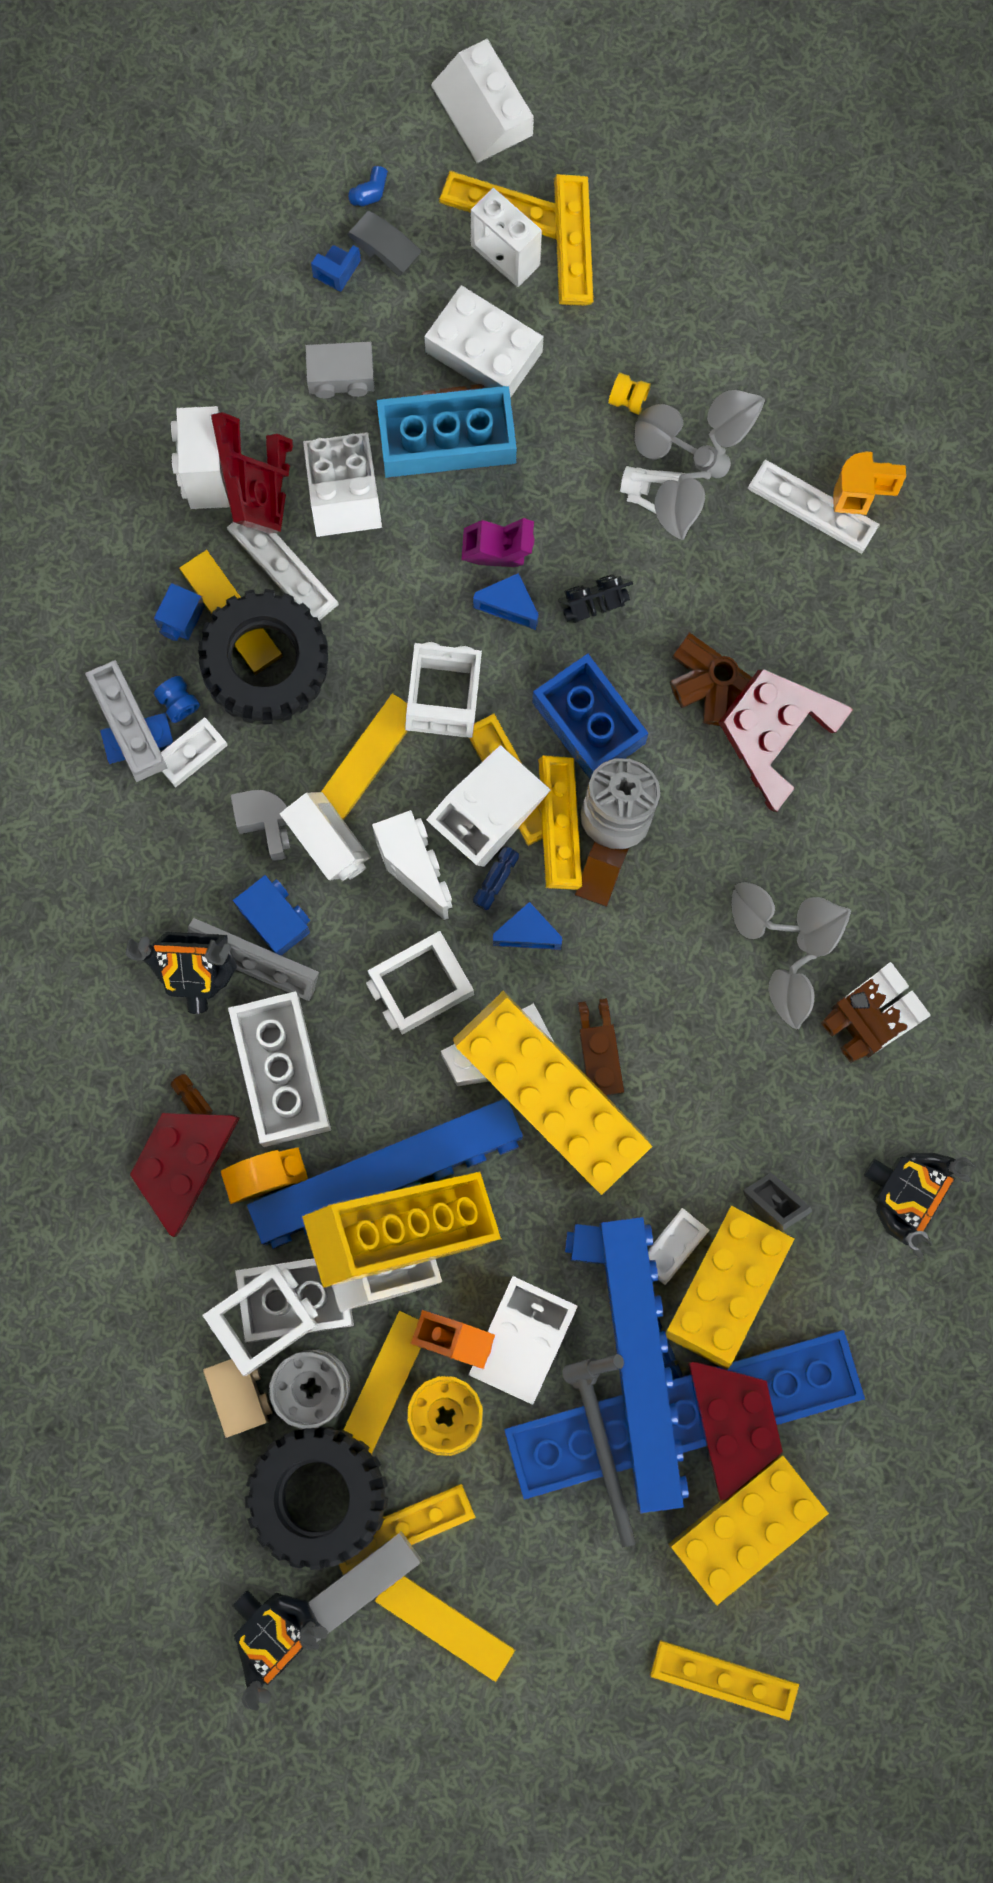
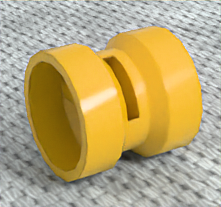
M619 373L613 385L608 403L616 407L626 406L630 412L640 415L643 400L646 401L651 384L644 381H632L630 376Z

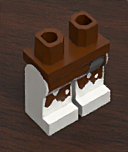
M891 962L837 1002L831 1008L833 1011L821 1022L822 1026L832 1037L845 1027L851 1034L853 1039L841 1047L842 1053L850 1063L865 1056L871 1057L931 1016L913 991H910L883 1012L880 1010L909 988V985Z

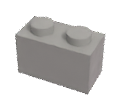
M371 342L305 345L309 394H315L319 398H331L335 393L348 392L351 396L360 397L366 395L368 391H374Z

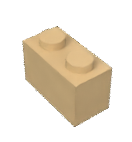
M230 1359L203 1369L226 1438L269 1423L267 1415L272 1414L273 1411L267 1394L260 1395L256 1381L261 1379L259 1368L247 1376H243L233 1360Z

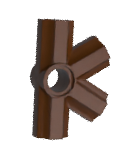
M689 632L672 658L691 672L670 681L672 693L681 708L704 699L703 724L720 726L719 721L751 680L752 676L740 669L734 659L722 656ZM714 668H725L729 673V680H718L714 675Z

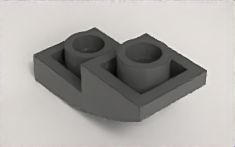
M367 211L347 234L370 258L376 254L398 277L422 252L398 229L370 211Z

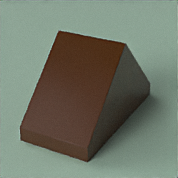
M594 842L582 873V887L576 890L575 895L607 907L629 848L611 849Z

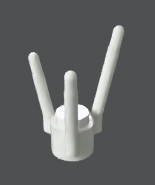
M626 466L620 492L628 494V502L639 504L656 513L655 504L640 497L641 494H648L651 482L663 484L667 480L678 481L680 475L685 473L646 470Z

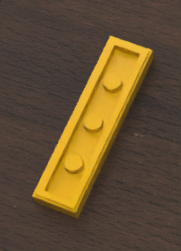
M449 171L439 199L441 204L471 213V209L492 188H495L542 230V235L556 239L555 203Z
M557 174L554 178L559 304L591 305L593 303L588 176Z
M207 550L179 567L180 572L196 594L202 596L204 604L211 614L217 607L222 609L227 605L226 600L235 595L237 599L241 598ZM263 628L245 633L234 645L254 675L282 657L281 652Z
M393 693L321 791L343 821L408 732L405 730L408 703Z
M495 714L474 723L473 735L469 740L481 762L501 745L521 763ZM541 802L518 828L527 846L543 839Z
M542 755L538 759L539 777L551 789L541 801L546 888L578 890L582 887L574 758Z
M401 1311L398 1312L344 1428V1431L353 1434V1438L363 1441L369 1446L368 1451L371 1455L421 1350V1347L411 1344L419 1320Z
M457 1485L383 1517V1524L374 1534L372 1542L362 1549L359 1554L339 1564L342 1574H346L401 1531L410 1544L413 1545L474 1519L475 1515L463 1485Z
M405 1575L378 1595L375 1602L495 1682L515 1652L514 1648Z
M659 1640L650 1672V1677L788 1721L791 1717L799 1687L798 1683Z

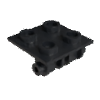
M611 574L595 580L597 586L589 588L579 585L565 590L566 596L559 598L558 601L568 606V608L563 609L566 621L573 620L574 623H577L578 621L590 618L585 601L588 603L592 616H597L592 599L595 597L602 613H606L604 600L608 611L625 606V602L630 601L627 589L624 587L633 585V581L623 579L621 576L615 577V574Z

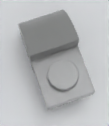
M251 790L231 794L236 826L239 833L243 834L265 829L272 861L286 859L284 849L290 848L287 828L280 829V826L287 825V823L279 814L287 808L285 803L275 794L264 790Z

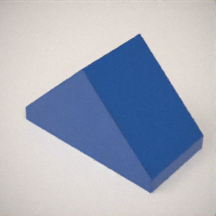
M519 573L475 592L473 608L536 630L538 612Z
M529 902L493 933V946L561 950L562 937Z

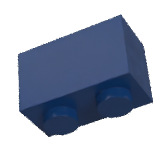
M264 875L236 897L233 902L270 949L282 956L310 933L306 925L310 922V919L298 905L292 908L285 898L289 894L277 879L271 882Z

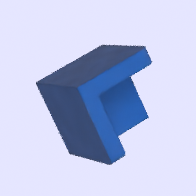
M333 245L325 257L317 253L311 263L313 277L341 292L361 261L359 248L353 245L350 251L346 252Z

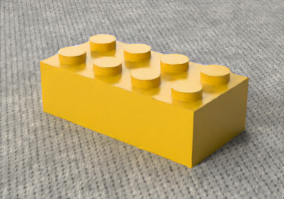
M731 1206L666 1331L667 1339L728 1370L795 1238Z
M779 1455L729 1498L717 1503L668 1543V1545L717 1606L829 1513L783 1455Z

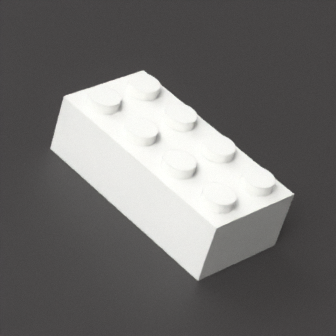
M297 992L228 1008L260 1144L263 1147L331 1131Z

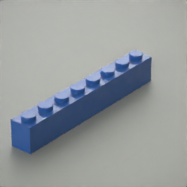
M504 1098L247 1204L261 1243L263 1245L271 1243L274 1249L291 1242L290 1235L301 1230L307 1235L302 1218L304 1215L332 1204L421 1185L420 1181L432 1176L435 1181L445 1179L455 1174L453 1168L466 1163L467 1168H471L487 1161L485 1154L498 1150L499 1154L502 1155L519 1147L517 1141L523 1139V1134L509 1101Z
M643 1217L603 1222L599 1224L600 1231H602L605 1272L616 1352L624 1359V1366L619 1369L638 1511L640 1513L684 1508L683 1498H689L686 1476H679L678 1462L684 1461L681 1440H674L673 1425H678L676 1404H669L667 1389H673L671 1368H664L662 1353H668L666 1332H659L657 1317H663L661 1296H654L652 1282L658 1281L656 1260H649L647 1246L653 1245L651 1225H644Z

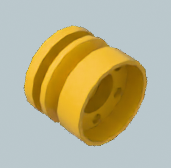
M439 1376L424 1382L414 1392L408 1405L407 1421L414 1439L424 1450L437 1456H453L466 1451L477 1440L482 1428L483 1408L478 1394L468 1383L455 1377ZM444 1408L446 1412L452 1410L455 1412V1415L452 1417L453 1425L447 1427L445 1423L437 1424L436 1420L440 1418L438 1412L440 1409Z

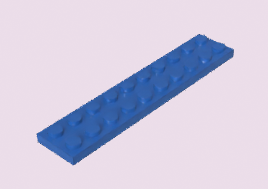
M844 1330L732 1362L728 1369L731 1372L767 1381L777 1425L865 1399ZM691 1374L674 1379L673 1389H667L669 1404H676L678 1425H673L674 1440H681L683 1453L705 1447L707 1444ZM618 1395L598 1401L616 1471L620 1472L632 1468L623 1396ZM584 1406L504 1429L524 1499L603 1477Z

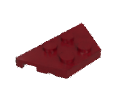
M161 1114L130 1176L169 1235L173 1237L178 1236L240 1117L236 1115Z
M691 1362L688 1365L719 1500L722 1501L729 1498L783 1452L766 1380Z

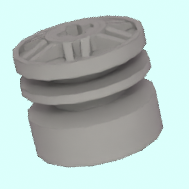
M622 758L606 761L594 770L581 809V823L587 835L596 843L611 849H626L637 845L645 838L660 799V785L654 773L640 762Z
M320 1349L304 1350L283 1360L274 1371L269 1385L270 1401L277 1415L287 1424L301 1429L317 1428L335 1418L346 1406L351 1392L350 1375L344 1363L334 1354ZM315 1378V1384L321 1386V1391L314 1393L312 1397L310 1396V1391L304 1389V1384Z

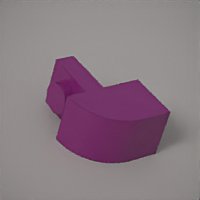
M522 518L507 526H501L480 520L464 528L461 560L485 566L519 567L524 565V557L532 553L535 542L533 535L534 521Z

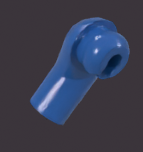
M374 166L369 182L350 189L348 193L350 203L354 206L359 205L362 207L379 201L383 196L388 171L383 167Z

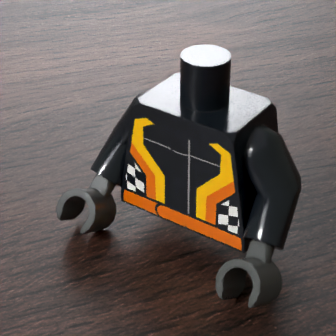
M166 932L153 943V946L149 944L150 939L148 937H141L139 943L135 942L133 938H129L125 952L126 956L130 959L142 960L151 968L159 981L164 985L166 994L173 997H186L187 1010L191 1014L206 1012L208 1010L207 999L213 998L222 988L228 985L237 968V963L230 953L231 945L227 944V935Z
M910 1153L906 1157L901 1156L897 1158L892 1168H889L874 1158L866 1169L864 1176L880 1186L873 1201L877 1204L876 1213L885 1231L903 1244L909 1245L917 1257L924 1256L922 1251L916 1246L920 1242H927L930 1246L933 1245L929 1236L924 1231L955 1180L951 1175L954 1174L963 1182H969L971 1178L961 1174V1170L965 1166L976 1168L975 1164L966 1157L955 1159L937 1153Z
M247 1590L232 1605L247 1621L235 1633L234 1640L237 1643L247 1688L242 1695V1703L245 1708L258 1711L257 1700L265 1704L271 1700V1693L267 1689L261 1688L264 1683L266 1685L270 1684L303 1649L318 1650L320 1647L316 1642V1638L325 1639L328 1631L318 1623L306 1600L275 1593L261 1604Z

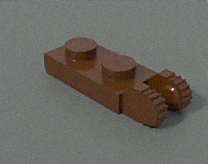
M607 998L599 999L598 1004L603 1026L590 1028L589 1024L590 1015L586 1001L578 1002L581 1023L579 1033L586 1076L606 1096L623 1094L624 1087L614 1024L611 1025Z

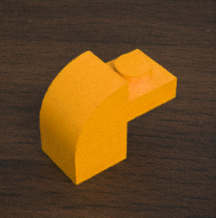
M861 452L851 456L845 462L834 487V512L867 515L875 494L898 496L906 478V465L874 463L873 452Z
M299 1147L260 1154L221 1170L230 1204L254 1199L273 1190L290 1187L308 1179Z

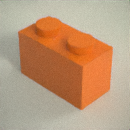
M422 1310L411 1344L484 1369L487 1358L491 1353L495 1334Z

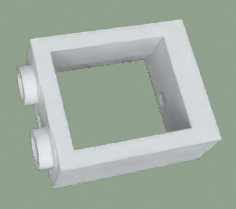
M492 188L471 209V247L513 284L519 287L540 266L542 230L495 188ZM502 255L504 258L503 260H497L496 257Z
M433 642L415 643L405 730L472 738L482 651L474 650L467 646L454 648L440 646ZM421 668L471 673L467 709L417 704Z
M323 792L305 793L279 813L328 880L341 879L344 881L347 878L351 880L366 869L363 863L371 857Z
M441 931L368 970L371 979L366 982L368 989L375 1001L382 998L387 1007V1010L382 1012L392 1030L398 1027L402 1035L474 995V989ZM432 949L455 991L404 1019L381 977Z
M272 1266L203 1315L243 1376H247L318 1326L314 1318L319 1314L307 1297L302 1301L294 1291L298 1283L287 1268L281 1271L278 1266ZM274 1279L303 1323L252 1358L223 1314Z

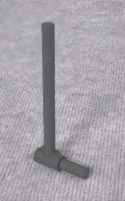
M616 1354L601 1359L590 1358L568 1364L563 1368V1377L567 1383L580 1390L622 1547H628L636 1544L593 1387L601 1373L621 1369L624 1366L623 1357Z

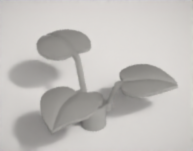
M729 390L720 394L713 401L708 411L707 420L709 425L714 428L709 433L714 447L705 445L696 449L675 437L683 427V418L678 410L672 406L665 404L653 405L639 415L635 423V444L640 454L653 460L662 458L669 452L673 442L694 454L695 466L701 471L681 474L678 481L667 480L657 491L655 497L657 518L664 529L676 538L684 540L687 531L698 518L704 506L705 490L701 483L695 479L705 478L709 480L710 477L721 478L727 474L731 461L729 456L725 454V448L739 443L750 431L764 405L765 399L763 397L739 390Z
M749 882L738 883L734 886L735 889L732 894V914L740 934L748 939H757L763 936L766 927L770 930L799 933L797 937L798 946L807 954L790 967L789 972L784 969L774 971L770 978L768 990L773 1006L780 1017L792 1028L800 1029L802 1023L812 1011L814 989L809 979L805 975L797 973V970L808 961L829 954L837 946L847 926L851 909L836 905L824 898L811 897L804 900L799 907L797 913L798 926L775 924L769 921L775 912V905L770 895L756 884Z

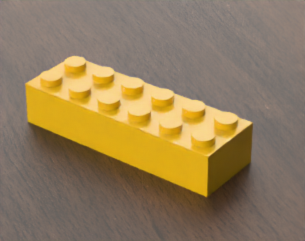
M504 991L453 1038L455 1047L601 1195L653 1147L647 1137Z
M481 1172L336 1203L302 1216L323 1288L469 1251L501 1239Z

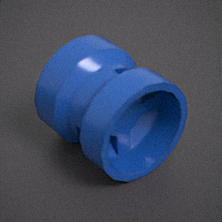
M182 676L168 679L158 686L153 693L158 702L166 706V714L172 723L180 722L196 712L200 706L196 697L186 691L187 684Z

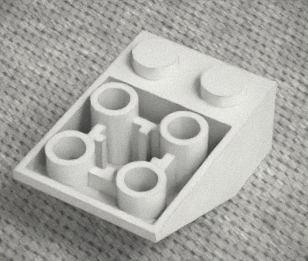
M368 433L303 441L316 537L382 528Z
M500 745L444 798L426 820L475 865L485 867L551 789Z
M410 810L372 824L374 837L387 871L443 920L448 919V909L452 907V898L446 882H438L437 877L440 876V867L433 849L427 851L425 848L429 844L422 819L418 818L415 820Z
M512 1276L488 1330L489 1333L495 1334V1338L485 1367L481 1369L472 1366L469 1375L533 1405L577 1309V1305Z

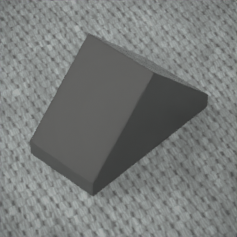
M773 1173L767 1174L743 1190L745 1197L760 1220L781 1232L812 1212L811 1207Z

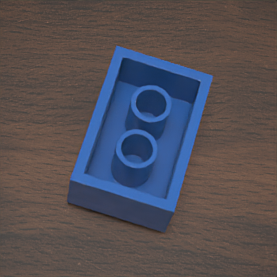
M588 653L533 691V705L589 779H591L594 770L602 763L615 758L625 759L646 744L647 730Z

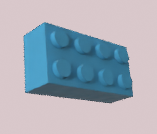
M509 386L377 400L385 478L516 464L517 447Z

